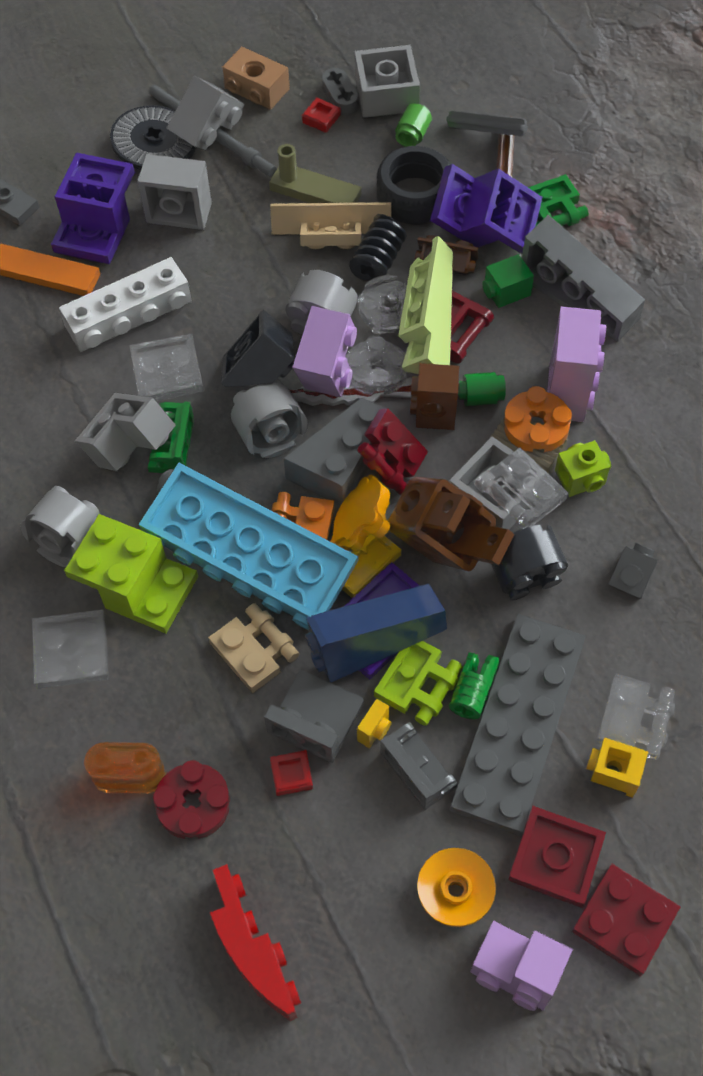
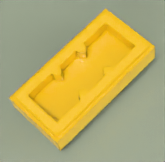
M370 534L359 551L351 552L358 556L359 561L342 590L351 598L355 597L382 570L401 556V549L386 536L376 538Z

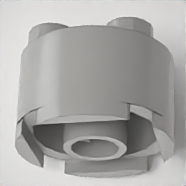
M310 270L309 274L305 276L302 273L286 305V314L292 321L291 328L297 333L303 334L311 306L350 314L351 317L358 301L357 293L352 287L348 291L342 286L344 280L332 273L322 270Z
M276 379L271 384H260L249 390H242L233 398L232 423L248 451L253 455L255 452L259 453L262 458H272L284 454L296 445L294 442L295 438L299 434L303 437L307 430L306 416L289 389L279 379Z
M54 486L21 522V531L28 542L33 538L40 545L36 550L39 554L59 566L66 567L97 518L99 510L90 501L83 500L81 502L70 495L64 488Z

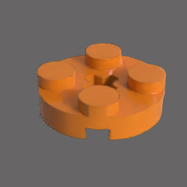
M534 386L529 388L527 392L516 395L507 404L504 415L505 434L509 441L521 450L533 452V449H544V452H549L561 446L567 439L572 412L558 396L546 392L542 387ZM532 417L542 418L544 425L540 423L531 424Z

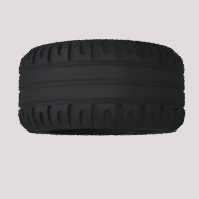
M408 146L391 152L382 160L377 171L376 194L378 202H391V217L397 221L409 224L431 222L430 219L444 168L451 163L443 154L423 146ZM407 178H422L436 186L424 192H408L398 188L395 184Z

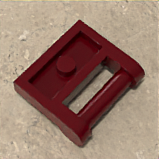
M452 291L451 337L467 316L474 318L457 343L451 340L450 360L454 363H461L467 355L466 350L484 327H488L492 323L494 314L488 308Z

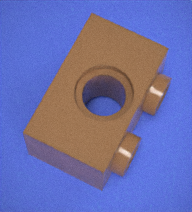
M241 47L222 67L225 89L270 110L290 89L288 67L244 47Z

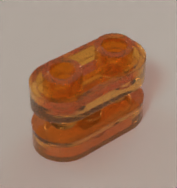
M102 742L92 746L84 759L85 769L94 785L105 793H152L156 791L159 782L166 775L165 767L157 749L148 743Z

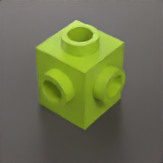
M595 440L585 444L577 443L566 451L558 453L555 472L568 496L571 497L585 491L589 493L603 487L606 484L608 473L611 469V462L608 454L605 451H601Z

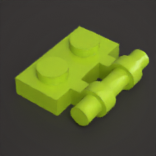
M421 641L399 651L375 688L374 697L404 714L412 703L418 705L420 710L415 716V720L419 724L427 726L431 718L437 716L443 707L441 702L447 692L453 690L459 680L457 676L463 666L460 662L453 659L450 660L446 668L438 665L437 662L441 658L442 651ZM428 677L437 682L430 694L420 690Z

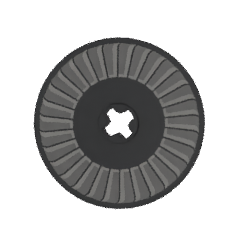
M141 106L128 110L116 119L110 132L111 146L118 158L123 162L133 164L134 168L139 170L142 169L146 154L190 159L196 147L167 129L176 110L162 106Z

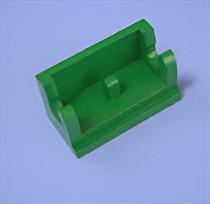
M163 402L159 404L176 426L168 434V439L156 450L152 449L149 456L150 462L148 463L149 472L164 473L169 469H175L178 463L186 466L194 424L191 402Z

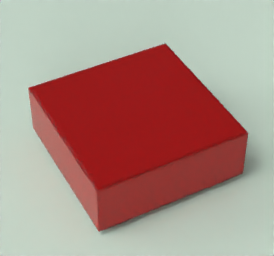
M316 97L302 114V123L327 133L341 116V108Z
M306 750L270 757L277 796L313 789Z

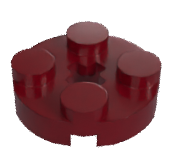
M191 760L173 768L161 779L154 792L153 800L159 821L170 834L186 839L185 837H198L199 839L213 834L223 825L228 817L230 797L227 783L217 770L198 761ZM189 793H199L198 799L201 805L198 808L191 805L186 809L183 807L186 802L184 797Z

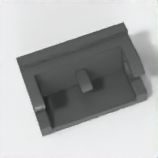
M411 723L403 725L388 737L386 736L381 739L380 753L424 810L457 788L458 783L451 774L449 775L418 736Z

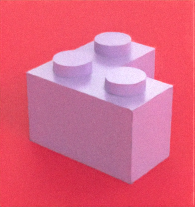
M311 306L292 367L305 389L342 397L344 388H349L353 371L350 369L345 356L348 346L352 347L354 345L357 335V328L354 326L350 314Z
M493 921L470 973L476 975V981L489 990L497 992L501 988L513 994L512 1000L518 1005L531 1011H535L536 1007L544 1010L555 992L572 949L535 930L531 939Z

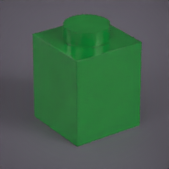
M520 254L486 266L485 281L482 283L483 290L489 299L492 298L497 307L500 308L531 296L534 275Z

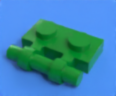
M566 174L528 187L543 197L537 218L539 222H536V226L547 215L551 216L550 213L561 210L562 213L552 218L561 226L578 224L580 219L589 216L588 208L585 205L578 208L574 206V204L579 203L580 194Z

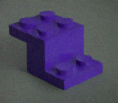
M81 153L75 154L55 195L62 223L51 243L54 253L106 264L111 263L130 221L125 193L135 173L133 164Z
M450 164L444 168L430 221L459 239L472 243L473 247H481L499 240L522 254L525 236L536 226L543 197L499 168L474 178L454 164Z

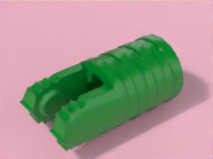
M468 653L449 703V709L453 713L466 719L475 720L480 717L499 665V657L488 655L485 663H483L480 674H478V654Z

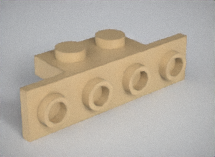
M391 202L271 204L270 206L272 235L300 234L301 246H307L311 249H321L325 246H338L342 249L353 248L355 245L360 244L361 234H365L368 231L370 224L377 214L391 217Z

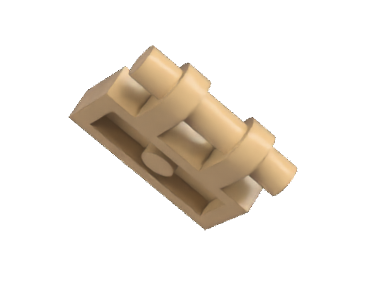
M256 603L251 604L245 611L252 619V622L247 626H244L236 617L208 637L213 648L252 694L281 673L280 666L274 660L283 655L291 663L300 655L293 646L294 641L287 633H281L273 623L274 618L268 611H262ZM261 633H264L272 642L265 649L255 639Z

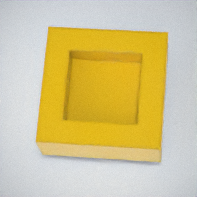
M378 699L375 700L357 727V741L370 748L376 739L381 741L391 726L389 706Z

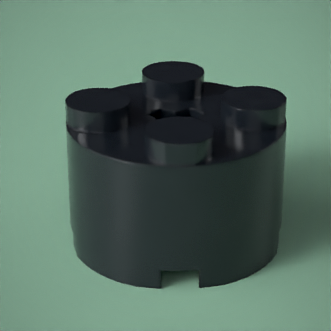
M534 525L513 532L514 536L500 564H491L503 593L508 594L511 600L525 597L530 593L529 589L541 585L543 589H548L559 584L562 581L560 574L565 572L568 567L566 558L550 525H547L545 531H543L541 525Z

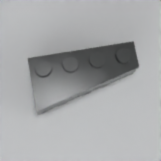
M547 215L525 236L522 259L534 275L533 287L564 307L601 310L600 324L606 325V335L617 342L640 320L645 299L551 216Z

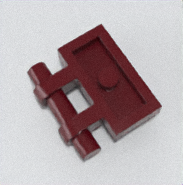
M389 408L379 409L364 434L372 445L368 442H363L357 451L363 457L364 464L370 470L375 469L382 476V482L389 489H394L401 495L407 485L403 478L414 477L428 451ZM385 457L390 462V465L385 461Z

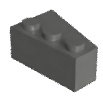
M359 399L283 458L286 479L324 498L334 500L335 503L341 505L349 493L355 489L368 469L357 449L363 442H368L372 445L364 434L379 409L385 408L367 399Z

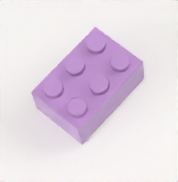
M561 306L549 365L547 392L558 396L565 402L572 412L571 421L584 422L586 410L593 409L595 392L598 390L599 375L603 370L604 352H601V345H604L606 325L600 324L601 310Z

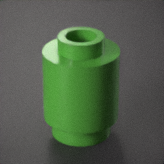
M410 104L406 107L395 130L396 140L400 145L408 147L421 143L432 121V115L425 106Z

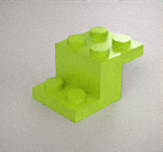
M98 514L64 570L68 578L97 589L106 609L167 634L198 578L197 570L166 558L161 538L101 514Z

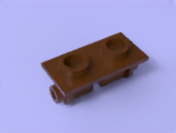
M427 235L426 238H417L419 249L422 251L416 250L414 261L417 258L424 261L432 250V240L437 236ZM461 240L456 241V243L445 242L453 252L452 272L468 275V272L474 273L476 261L471 259L478 260V247H473L472 243Z

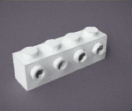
M172 257L60 306L59 310L68 333L79 351L83 352L117 335L125 334L141 324L151 322L174 309H179L185 304L192 302L188 281Z

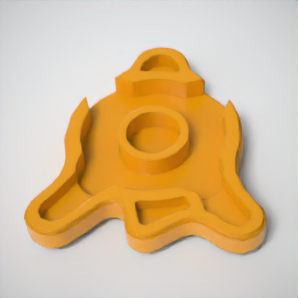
M371 474L361 479L358 486L345 498L336 514L330 542L347 551H359L370 534L376 538H382L390 529V524L386 519V510L390 500L389 489L383 486L374 475Z

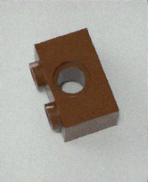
M419 364V377L412 376L410 415H416V428L455 430L460 366Z

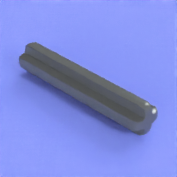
M452 110L446 118L450 128L522 137L528 128L527 121L524 118Z

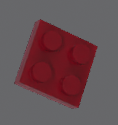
M532 806L508 881L583 908L606 832Z
M611 864L573 928L572 933L641 977L681 906L616 865Z

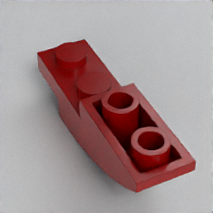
M228 865L213 869L212 871L225 907L210 912V915L230 959L244 980L271 1008L289 1021L296 1019L297 1014L294 1006L301 1004L294 981L285 982L281 967L288 964L280 942L272 944L268 933L256 938L252 937L258 934L259 930L252 910L244 913L239 899L245 897L246 893L239 873L231 876Z

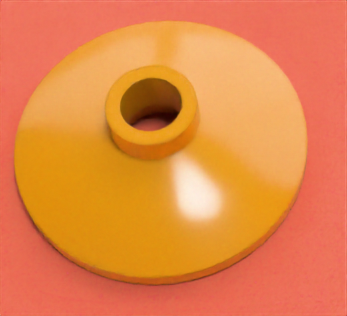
M447 848L433 854L424 863L419 873L417 891L424 910L434 920L447 926L464 927L476 923L490 910L495 898L496 883L491 868L478 854L464 848ZM456 884L463 889V893L455 897L449 893L448 888Z

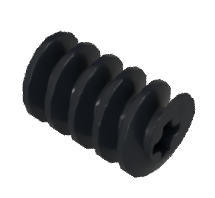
M377 214L365 233L363 240L360 242L359 248L355 251L354 257L350 260L349 267L351 272L356 277L366 281L384 279L397 257V252L401 250L402 243L406 240L405 230L390 216Z

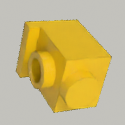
M604 737L600 749L592 748L586 769L593 771L591 782L625 792L626 796L633 798L640 785L648 751ZM615 766L618 768L619 772L609 769L607 767Z

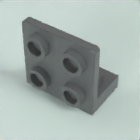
M300 670L280 707L270 705L264 716L267 733L333 763L364 704V699L357 694Z

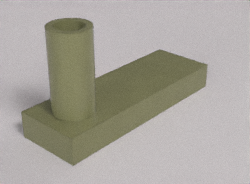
M283 144L278 148L279 166L269 181L270 191L308 203H358L362 195V187L299 168L296 164V150L294 146Z

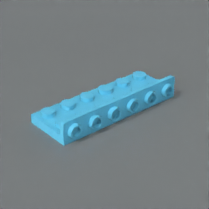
M181 463L177 464L139 523L143 532L161 538L162 545L173 551V556L182 563L190 566L194 562L203 567L202 571L216 581H221L223 578L233 584L232 588L238 593L249 598L252 594L263 600L262 604L266 608L278 614L284 611L294 616L292 620L309 630L306 618L330 610L359 561L357 555Z

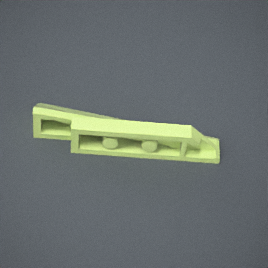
M439 236L432 240V250L424 261L417 258L410 266L398 334L405 343L409 342L402 364V369L405 372L419 374L420 363L450 365L453 252Z

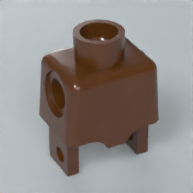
M411 478L388 519L390 524L389 531L432 562L468 572L475 568L478 561L499 565L514 536V533L509 529L496 527V518L482 506L483 503L473 495L460 490L445 479ZM464 527L460 539L452 544L455 533Z

